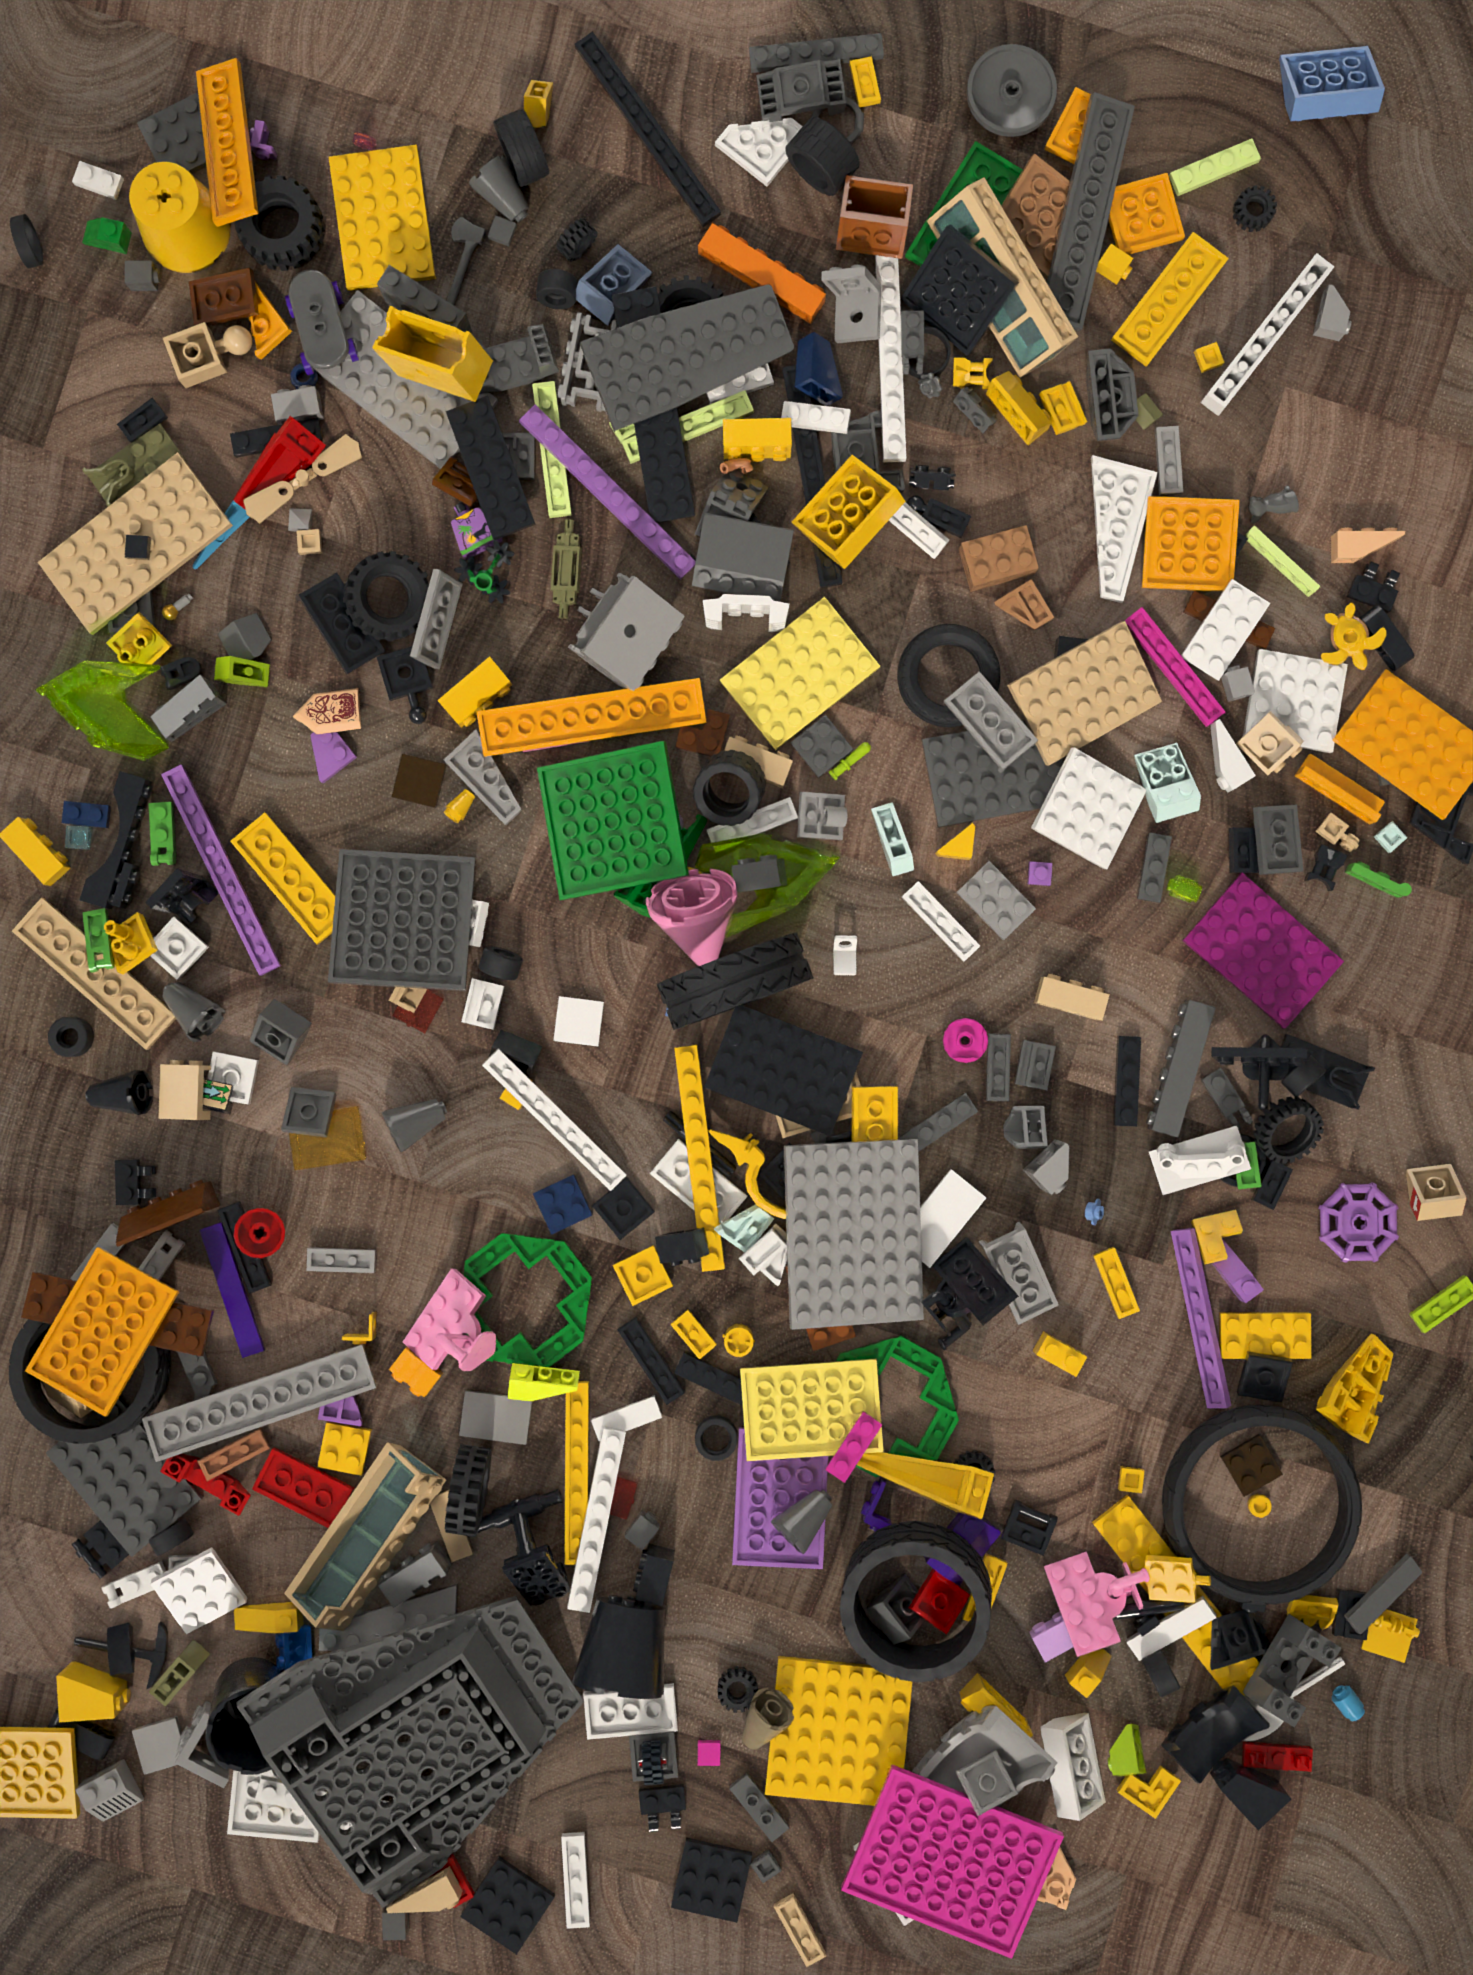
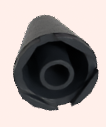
M134 1070L90 1085L85 1093V1098L92 1107L141 1115L148 1113L151 1109L153 1096H149V1089H153V1085L146 1071Z

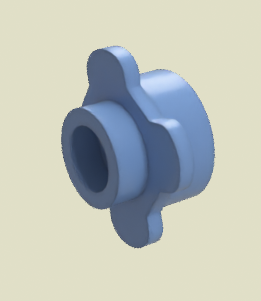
M1096 1199L1095 1203L1088 1202L1085 1209L1086 1219L1091 1220L1092 1225H1096L1097 1221L1102 1219L1104 1215V1207L1101 1206L1100 1199Z

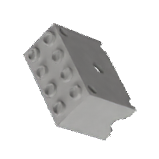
M618 573V583L609 586L576 634L578 638L575 645L570 644L568 648L616 685L634 691L643 683L647 671L654 667L660 652L667 648L672 634L680 629L681 621L685 616L637 577L631 576L628 578L626 575Z

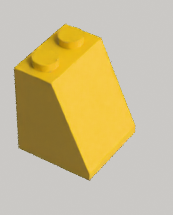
M76 1661L71 1662L56 1676L59 1722L114 1719L131 1698L130 1688H127V1680L119 1677L112 1678L108 1673Z

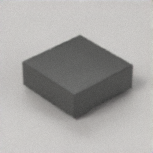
M495 215L488 233V239L509 247L517 224Z
M769 1849L750 1863L762 1883H765L782 1871V1867Z

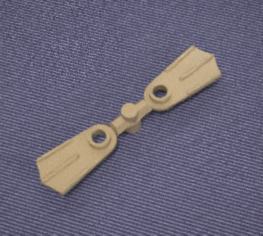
M345 434L316 458L312 463V468L307 471L298 470L296 478L289 483L279 481L244 499L247 516L260 524L289 501L294 494V490L301 486H307L309 481L317 475L327 476L361 459L359 443ZM324 463L327 465V468L320 470L318 468L319 465ZM286 489L288 492L286 495H280L279 491Z

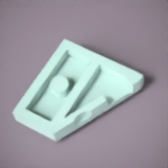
M755 1204L716 1226L714 1230L737 1248L746 1252L757 1242L774 1218Z

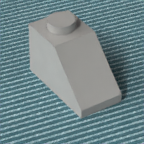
M1329 284L1322 293L1313 335L1340 341L1345 334L1349 333L1351 321L1349 320L1350 310L1334 285Z

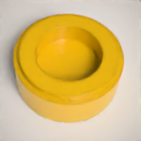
M1260 1493L1252 1495L1247 1503L1249 1511L1259 1518L1267 1516L1272 1508L1269 1498Z

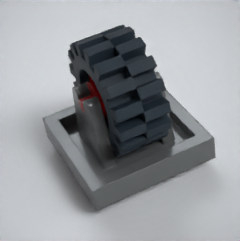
M675 1732L629 1736L633 1782L644 1781L645 1785L664 1784V1779L678 1778Z

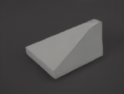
M290 508L288 531L311 530L312 509Z

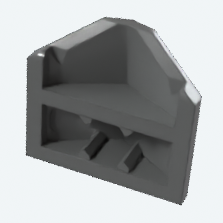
M257 613L234 620L218 633L229 656L253 660L260 656L272 641Z
M1014 1106L1003 1125L1004 1138L1016 1149L1047 1148L1044 1106Z

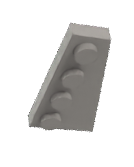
M474 730L444 761L488 808L507 825L522 809L492 756L484 757L481 737L478 731Z

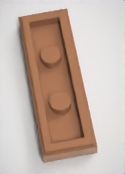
M260 1427L197 1460L206 1480L209 1481L270 1449V1445Z

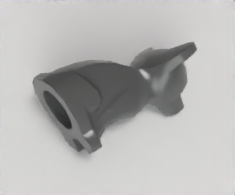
M1287 485L1284 486L1283 491L1270 494L1264 499L1255 496L1250 497L1248 509L1253 515L1250 522L1252 524L1258 522L1266 511L1280 514L1297 513L1299 511V503L1295 492Z

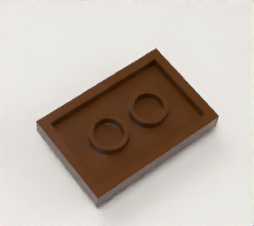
M251 268L189 281L194 326L203 322L210 326L259 315L254 270Z

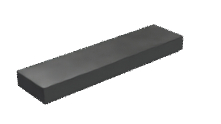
M1405 1554L1344 1615L1358 1634L1361 1635L1423 1573L1413 1558Z

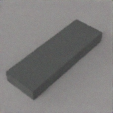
M987 1033L986 1101H1009L1011 1034Z

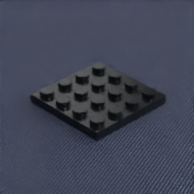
M949 224L945 227L900 299L914 311H924V320L943 332L952 344L969 356L1019 282L955 227Z

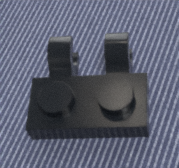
M1374 562L1367 563L1363 575H1355L1346 597L1371 607L1378 605L1386 613H1389L1399 592L1393 589L1400 573L1394 570L1387 572L1383 584L1372 580L1379 564Z
M140 1159L115 1160L116 1205L141 1204V1198L156 1197V1188H141L140 1176L156 1174V1165L140 1166Z
M684 1784L639 1789L641 1815L648 1814L649 1832L658 1831V1813L670 1812L672 1830L681 1829L680 1811L686 1810Z

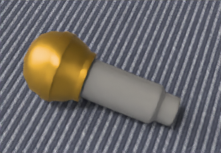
M188 593L174 604L164 606L162 609L163 617L167 620L175 619L179 611L193 599L192 596Z

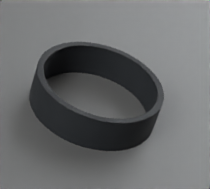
M26 214L11 217L10 229L22 262L27 268L43 265L41 244L30 218Z
M924 326V333L938 337L946 347V362L938 370L932 372L934 376H938L948 365L951 355L950 343L945 334L940 330ZM910 366L909 374L921 379V374H917V371Z

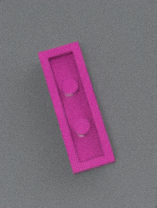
M863 1411L825 1470L845 1483L882 1427V1423Z

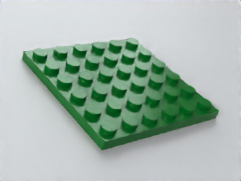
M666 741L537 768L559 900L689 876Z

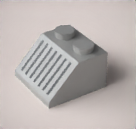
M124 1759L84 1779L75 1789L85 1810L103 1822L144 1800Z

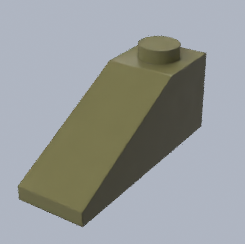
M193 1639L150 1689L149 1693L166 1707L210 1653Z

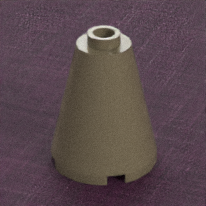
M762 1688L753 1696L742 1732V1741L748 1748L752 1750L761 1748L791 1725L794 1720L792 1713L794 1708L786 1695L779 1690L773 1692L769 1691L768 1688Z

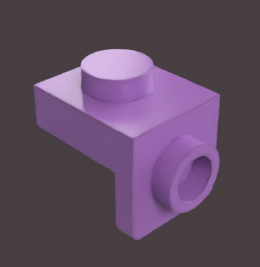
M255 120L254 128L250 129L249 134L250 147L253 153L262 160H276L277 154L274 148L267 145L270 131L264 121Z

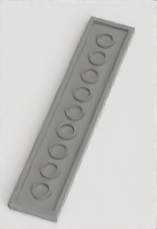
M360 1344L142 1418L155 1461L158 1462L376 1388L377 1385L364 1344Z

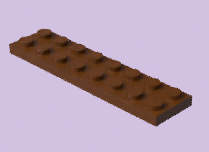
M32 1272L21 1318L52 1324L77 1281ZM173 1302L149 1345L203 1356L214 1310Z

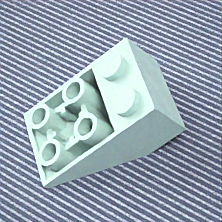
M1177 743L1134 755L1142 785L1146 789V799L1156 823L1199 811L1201 795Z

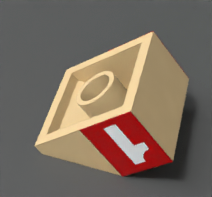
M1451 1164L1406 1169L1410 1206L1417 1221L1463 1215L1467 1197Z

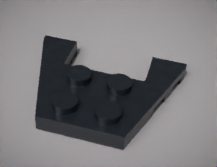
M1473 781L1445 819L1441 820L1416 801L1409 820V824L1465 865L1470 862L1473 844L1454 838L1453 835L1466 796H1473Z

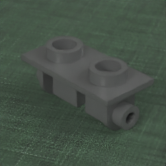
M962 388L953 401L959 410L983 434L990 425L992 426L998 420L995 417L996 413L986 404L982 407L979 406L982 399L972 388Z

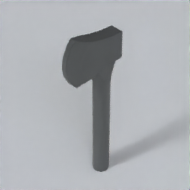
M463 217L455 221L451 231L454 242L465 243L464 251L446 300L452 305L456 302L472 253L478 245L482 246L486 234L485 229L472 224Z

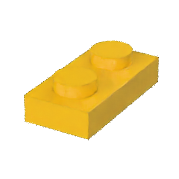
M872 56L850 61L849 66L858 106L861 108L880 104L881 97Z
M689 1309L671 1323V1326L699 1359L717 1345Z

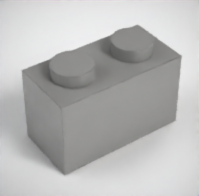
M302 385L296 390L280 389L277 393L271 394L275 421L278 425L284 424L289 416L293 417L296 421L312 418L324 419L320 393L315 386Z

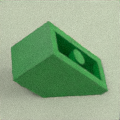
M101 217L87 221L82 243L127 254L132 232L124 222Z

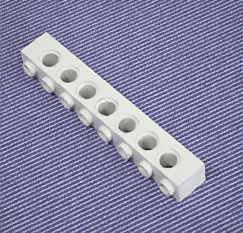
M1316 253L1201 403L1217 416L1221 414L1334 268L1332 264Z

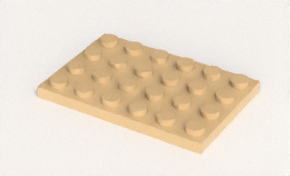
M1125 621L1119 622L1007 685L1028 729L1038 739L1036 746L1045 765L1048 766L1067 756L1071 748L1079 749L1162 702Z

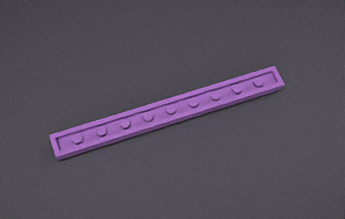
M536 404L519 420L522 426L680 580L695 566L696 561Z
M179 765L161 774L259 976L280 967L281 964L185 767Z

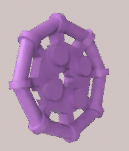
M1373 1182L1370 1184L1341 1183L1339 1188L1322 1205H1319V1239L1332 1249L1342 1262H1376L1380 1255L1399 1238L1397 1235L1398 1205L1394 1204L1377 1188V1184ZM1351 1193H1366L1365 1199L1353 1200ZM1342 1197H1344L1346 1203L1341 1205L1338 1211H1336L1335 1209H1331ZM1375 1197L1384 1208L1381 1210L1377 1209L1372 1203L1373 1198ZM1329 1214L1335 1216L1336 1230L1330 1231ZM1384 1215H1387L1388 1231L1383 1230ZM1360 1216V1219L1364 1220L1365 1223L1360 1226V1229H1357L1354 1221ZM1381 1234H1382L1383 1236H1386V1237L1374 1248V1246H1373V1242H1374V1241H1373V1240H1374L1377 1236L1379 1237ZM1340 1236L1341 1239L1347 1242L1346 1247L1342 1248L1333 1238ZM1354 1246H1366L1367 1252H1353Z

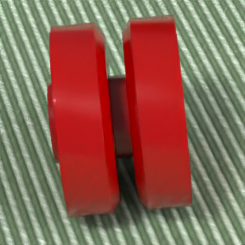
M256 1208L247 1211L239 1217L234 1227L233 1236L236 1246L242 1253L253 1258H264L271 1256L280 1249L285 1238V1227L283 1221L275 1212L269 1209ZM258 1229H262L264 1232L260 1238L255 1235V1231Z

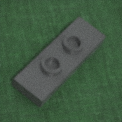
M748 1772L729 1786L731 1792L771 1842L790 1828L787 1821Z

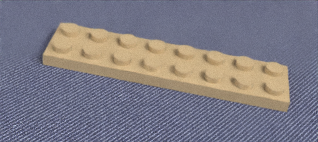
M41 897L12 930L16 936L145 1050H149L176 1019L169 1007L129 972L122 975L117 972L115 967L108 970L101 968L98 972L91 973L87 961L85 933L45 898ZM103 954L96 955L97 960L103 959Z

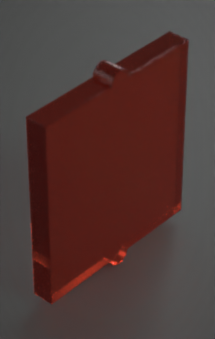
M427 989L414 1013L397 1006L392 1016L406 1023L407 1027L412 1026L425 1034L444 999L430 992V989Z
M617 1477L610 1515L627 1519L631 1504L635 1502L633 1497L637 1482Z

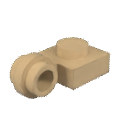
M1329 813L1315 831L1333 845L1341 839L1340 846L1348 852L1356 850L1359 846L1360 840L1351 833L1346 835L1344 833L1349 825L1333 813Z

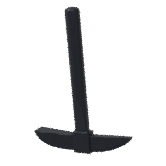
M161 1621L158 1624L156 1645L153 1651L132 1647L135 1650L136 1658L147 1659L152 1663L146 1689H149L157 1680L166 1660L168 1632L166 1626ZM82 1637L74 1639V1646L107 1652V1642Z

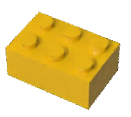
M791 418L723 419L724 459L748 458L753 462H760L764 458H773L774 461H785L786 458H790L792 447Z

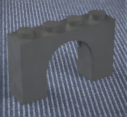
M388 265L377 282L388 305L400 311H408L409 308H412L426 318L456 327L463 332L469 331L471 334L473 333L465 312L391 265Z

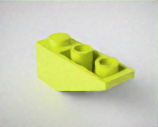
M512 1363L508 1399L534 1401L577 1391L580 1371Z

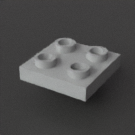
M799 792L797 837L843 840V827L847 823V808L844 807L845 795Z

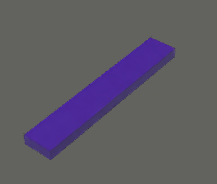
M223 1223L200 1229L242 1358L264 1351L265 1347Z

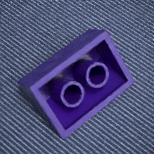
M960 1512L947 1526L948 1529L953 1530L967 1540L981 1558L1002 1533L984 1517L978 1519ZM924 1556L926 1563L943 1577L958 1585L963 1582V1578L951 1567L936 1559Z

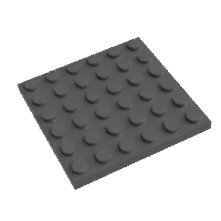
M339 849L328 982L334 984L466 991L475 857Z

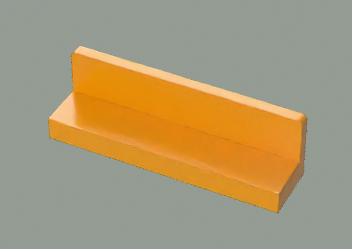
M1309 754L1295 774V777L1369 825L1376 823L1380 818L1381 814L1378 812L1384 805V800L1314 755Z

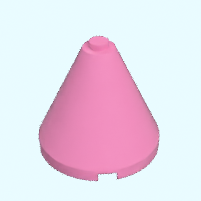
M698 869L688 870L689 876L660 881L651 889L652 896L650 899L649 897L646 898L650 917L697 966L719 958L738 896L734 879L729 874L716 869H710L711 874H699Z

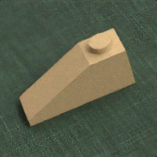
M449 1866L387 1905L386 1910L388 1913L435 1912L441 1911L444 1908L451 1909L459 1903L463 1890Z

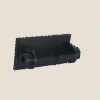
M918 464L915 465V468H910V472L914 473V476L909 477V485H913V488L929 489L930 480H933V489L949 491V488L954 489V479H951V476L956 477L955 471H951V467L938 466L937 470L929 469L928 465Z

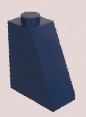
M812 332L798 341L795 387L823 405L829 406L843 398V393L830 342L817 333Z

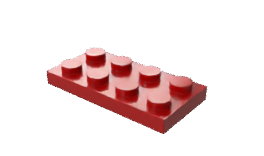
M274 1447L252 1490L329 1528L349 1499L354 1487Z

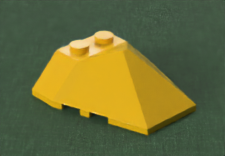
M1370 1334L1334 1374L1324 1389L1322 1396L1318 1399L1316 1408L1336 1428L1368 1444L1379 1416L1375 1415L1377 1404L1382 1402L1384 1395L1380 1394L1382 1383L1388 1379L1393 1353L1376 1335Z

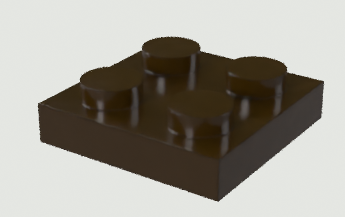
M1259 1434L1220 1456L1243 1497L1283 1475Z

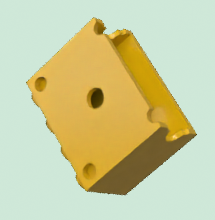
M390 306L385 319L387 323L386 331L383 336H378L372 347L374 351L398 376L476 402L493 360L469 331L463 332L456 327L405 310L400 311Z

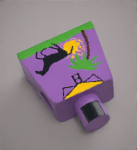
M463 502L455 505L454 510L458 518L452 520L451 524L460 552L466 561L470 556L474 557L485 551L486 547H493L494 540L484 514L479 507L470 511L467 504ZM499 538L497 539V541L500 543L502 542V539Z

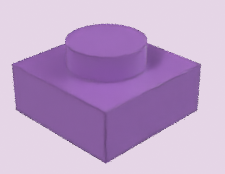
M1030 861L1027 884L1051 886L1052 863Z

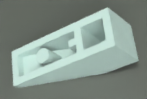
M893 802L872 808L873 818L892 876L913 871V856Z

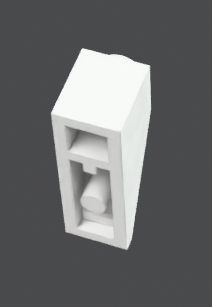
M1218 719L1210 724L1215 774L1218 777L1216 780L1220 788L1228 793L1256 775L1221 720Z

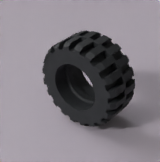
M270 175L264 177L265 180L262 182L257 179L255 181L258 214L234 222L240 241L257 263L262 266L266 264L269 269L276 270L279 267L281 271H288L290 266H293L294 269L301 267L300 263L303 261L307 264L312 260L310 255L312 253L316 255L320 250L318 243L322 244L324 240L322 232L325 231V223L315 198L303 184L299 185L298 181L293 178H289L287 181L285 176L277 175V179H273ZM278 208H290L298 212V224L288 236L280 239H270L261 234L262 222L271 211Z

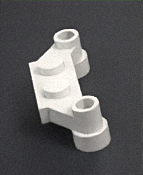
M1238 1139L1228 1142L1227 1152L1177 1155L1175 1147L1169 1143L1161 1144L1157 1148L1160 1166L1163 1169H1169L1180 1175V1179L1226 1177V1173L1229 1170L1244 1163V1156L1246 1154L1244 1142Z

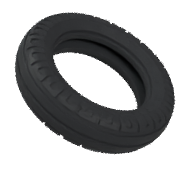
M958 624L932 626L916 635L904 649L897 671L899 691L907 707L923 721L940 727L962 726L963 724L947 706L931 701L921 690L918 682V666L921 659L926 653L938 646L954 645L963 648L973 656L978 664L980 673L997 693L1001 679L999 660L991 644L975 630Z

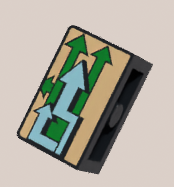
M204 1078L203 1109L230 1115L233 1106L229 1102L234 1088L233 1085Z

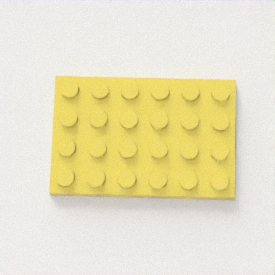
M824 597L721 678L720 682L776 751L877 671L880 665Z
M876 1359L740 1368L747 1461L835 1455L863 1411L881 1423ZM882 1427L865 1453L883 1452Z

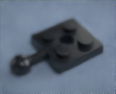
M413 646L378 656L377 661L389 700L393 701L407 696L411 707L409 719L414 724H422L427 718V713L424 708L419 706L416 693L433 689L427 665L410 656ZM409 667L411 669V674L408 678H401L399 676L401 668Z

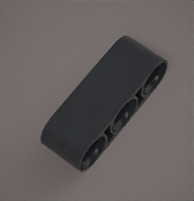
M1374 606L1359 617L1366 624L1369 637L1376 634L1380 628H1385L1387 636L1382 645L1375 650L1392 671L1398 670L1414 658L1413 650L1380 606Z
M58 1708L55 1710L47 1728H74L76 1750L97 1760L105 1759L115 1739V1735L111 1731L90 1720L59 1722Z

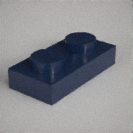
M64 801L61 823L109 828L111 806Z

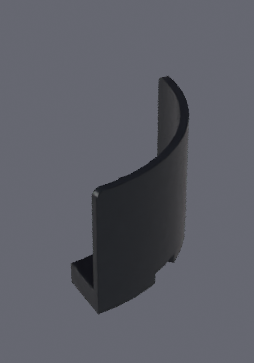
M1234 1685L1214 1693V1699L1207 1704L1200 1702L1189 1711L1191 1717L1182 1726L1177 1723L1161 1744L1197 1784L1202 1783L1213 1766L1238 1743L1270 1727L1269 1722Z

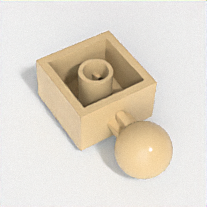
M205 322L163 338L178 380L185 388L227 373L221 354L229 351L234 355H243L252 346L250 332L239 325L229 327L225 331L223 338L215 341L212 331Z

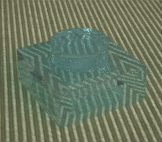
M66 825L65 848L90 850L92 828Z

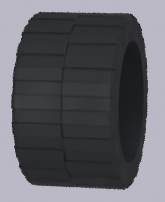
M819 117L809 118L785 147L786 156L797 173L814 189L828 196H834L845 184L846 175L852 176L860 165L859 157L848 139L833 125Z
M724 750L712 755L704 763L693 785V798L696 802V807L704 817L713 823L715 822L722 826H735L736 824L744 823L756 812L764 796L766 787L764 771H762L761 766L753 757L741 751ZM720 772L733 773L742 778L747 784L750 796L741 803L725 802L713 792L710 778L712 775Z

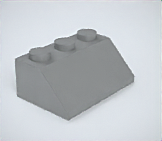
M1056 1139L1023 1169L1041 1190L1051 1195L1054 1192L1058 1194L1066 1187L1065 1182L1068 1180L1069 1145Z

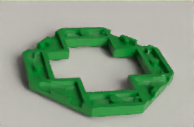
M501 1233L465 1261L464 1277L486 1295L481 1305L493 1297V1294L481 1280V1277L513 1252H516L528 1269L547 1256L573 1292L556 1304L557 1308L569 1322L566 1326L536 1349L531 1346L521 1332L504 1345L496 1337L495 1352L485 1361L550 1367L584 1341L592 1276L566 1241ZM476 1311L474 1315L479 1321L481 1333L492 1332Z
M902 1335L839 1353L836 1361L876 1359L877 1374L879 1376L889 1358L893 1357L929 1377L919 1398L938 1408L917 1447L897 1436L888 1453L925 1460H937L959 1421L941 1357ZM856 1465V1467L867 1472L868 1474L874 1477H880L879 1475Z

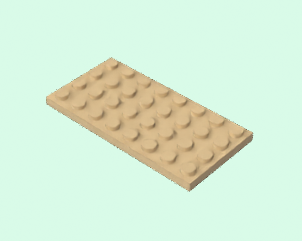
M177 452L42 558L38 564L87 631L94 635L107 625L110 620L116 618L121 612L130 607L233 525L182 455ZM126 535L151 537L149 560L125 558Z

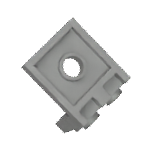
M853 265L851 268L846 269L832 267L828 271H822L821 280L836 296L835 341L837 343L880 339L881 285L869 270L863 265ZM859 312L863 313L861 321L854 323V315Z
M205 1701L203 1706L198 1705L192 1716V1725L190 1727L186 1726L180 1736L181 1741L177 1749L178 1753L176 1754L175 1764L224 1788L229 1781V1768L228 1770L224 1769L212 1757L194 1749L207 1727L211 1703Z

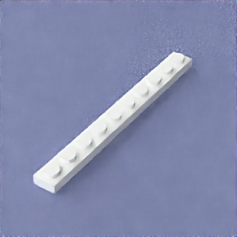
M875 255L876 280L881 285L880 339H878L883 462H906L898 258Z

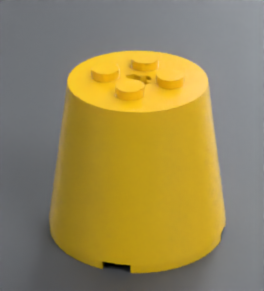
M171 162L153 163L143 168L136 175L130 188V205L142 240L150 255L163 267L181 273L201 271L215 263L214 260L222 251H225L229 243L231 224L228 223L217 227L213 223L209 189L185 168Z

